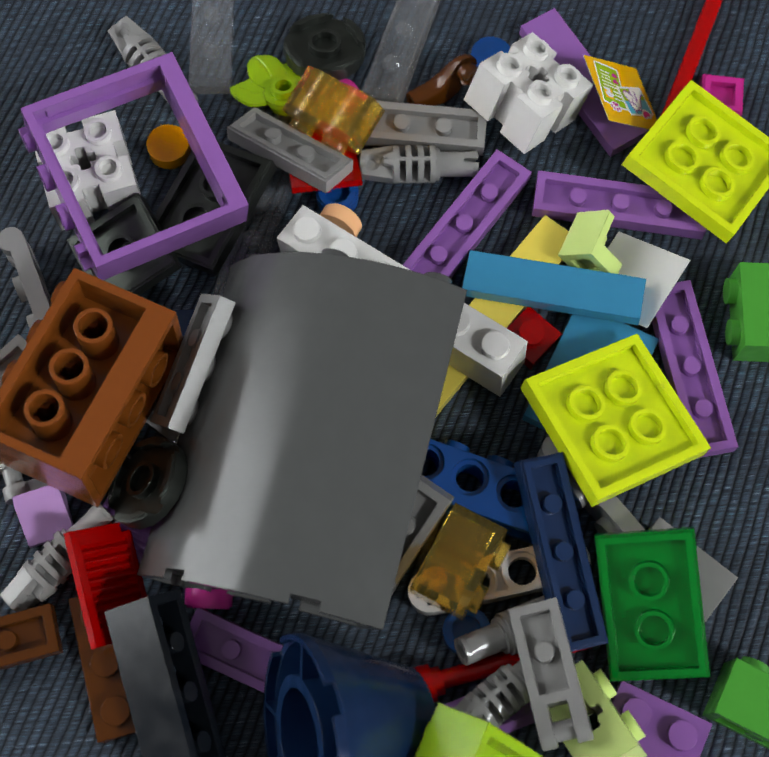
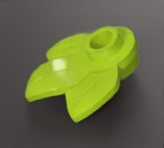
M256 55L247 63L249 79L230 87L231 95L243 105L249 107L268 105L275 114L289 116L297 113L302 108L306 98L304 86L309 80L297 75L287 65V62L283 64L278 58L271 55Z

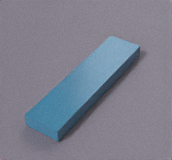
M470 250L462 288L467 290L466 297L638 325L641 317L646 279Z

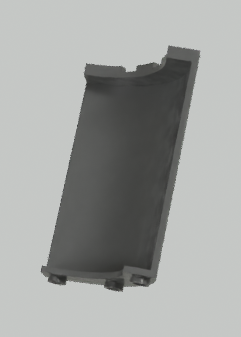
M331 248L323 249L322 253L279 252L261 255L250 254L248 258L234 263L231 266L222 295L236 302L232 311L233 323L229 333L220 341L214 356L216 358L214 372L209 380L204 382L197 399L199 402L197 415L193 422L187 425L184 434L180 433L177 445L185 452L188 464L186 482L178 501L169 513L151 527L137 575L178 588H197L210 592L212 587L228 590L227 594L268 604L271 601L288 605L289 600L294 599L301 601L299 606L300 612L361 629L383 630L467 290L451 284L452 280L441 273L427 272L422 274L397 266L349 257L346 253Z

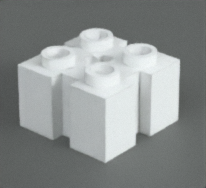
M533 32L513 43L508 53L499 51L481 62L464 98V101L485 120L489 121L495 117L503 125L500 133L524 154L543 142L550 130L556 133L573 122L594 86L574 66L570 64L559 65L554 60L557 53Z
M115 110L81 120L83 129L68 132L64 126L46 133L88 224L95 222L93 212L107 208L110 212L135 194L139 193L141 195L132 168L125 136ZM35 151L37 162L39 165H42L37 151ZM45 189L49 208L61 231H64L65 229L55 209L56 205L61 204L55 190L47 192Z

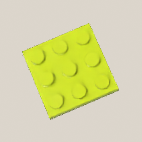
M690 80L629 153L622 166L727 244L769 189V137L697 83Z
M638 334L524 380L520 387L559 453L563 452L568 469L591 507L693 461L711 449L709 443Z

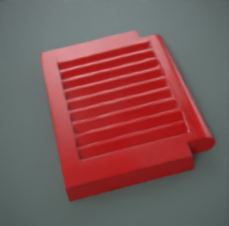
M119 522L63 534L91 649L113 644L105 611L147 597L143 577L137 575L140 565L131 530L121 531Z

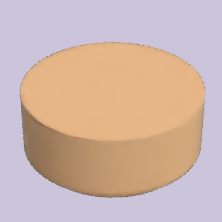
M330 203L325 205L320 213L322 217L355 237L358 236L362 229L360 218L355 212L344 205Z

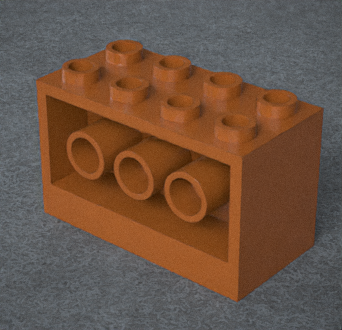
M73 268L67 280L59 282L54 289L51 297V306L43 319L35 321L27 335V345L18 360H12L3 373L2 386L0 387V463L98 508L161 395L183 340L177 313L93 275Z

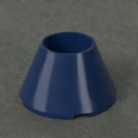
M303 633L286 634L280 638V643L285 644L281 651L271 652L265 677L264 732L267 757H415L423 739L424 730L431 721L436 709L431 692L417 670Z

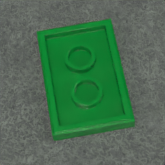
M683 527L596 534L595 544L603 620L608 639L606 648L610 681L710 677L695 528Z

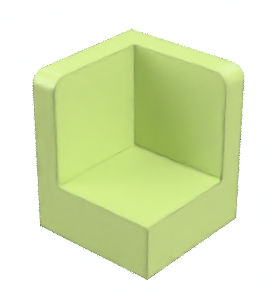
M609 210L577 212L558 256L571 267L618 274L622 263L604 246L607 241V233L614 220V215Z

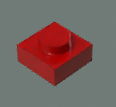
M527 307L507 327V329L528 341L524 365L530 370L552 349L562 336L560 331L531 307Z

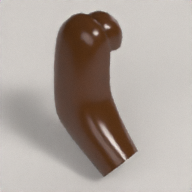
M469 54L457 56L430 80L407 92V102L437 106L449 101L463 85L469 86L478 68L476 59Z

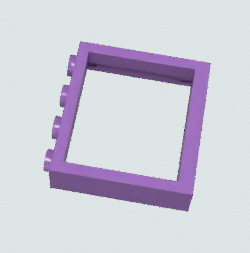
M173 52L20 108L25 127L18 129L21 139L28 153L37 151L42 165L36 166L38 174L46 191L55 190L61 204L56 205L55 209L65 231L74 229L80 243L74 245V249L84 271L93 269L96 277L99 279H108L247 221L249 204ZM162 90L220 207L103 255L46 133Z

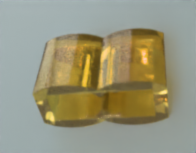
M311 66L307 67L282 109L292 118L289 123L291 127L310 137L313 133L323 136L321 142L341 154L348 150L357 155L360 154L385 112L380 104L371 96Z
M455 503L410 587L411 594L462 621L468 611L477 614L489 591L488 587L482 585L489 569L492 568L499 571L511 548V545L504 542L508 529Z

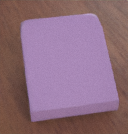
M47 485L12 497L16 514L30 548L43 545L48 540L51 542L54 539L53 535L58 530L65 529L67 531L74 525L65 492Z

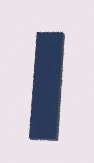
M563 452L513 463L545 600L557 597L571 652L608 643Z

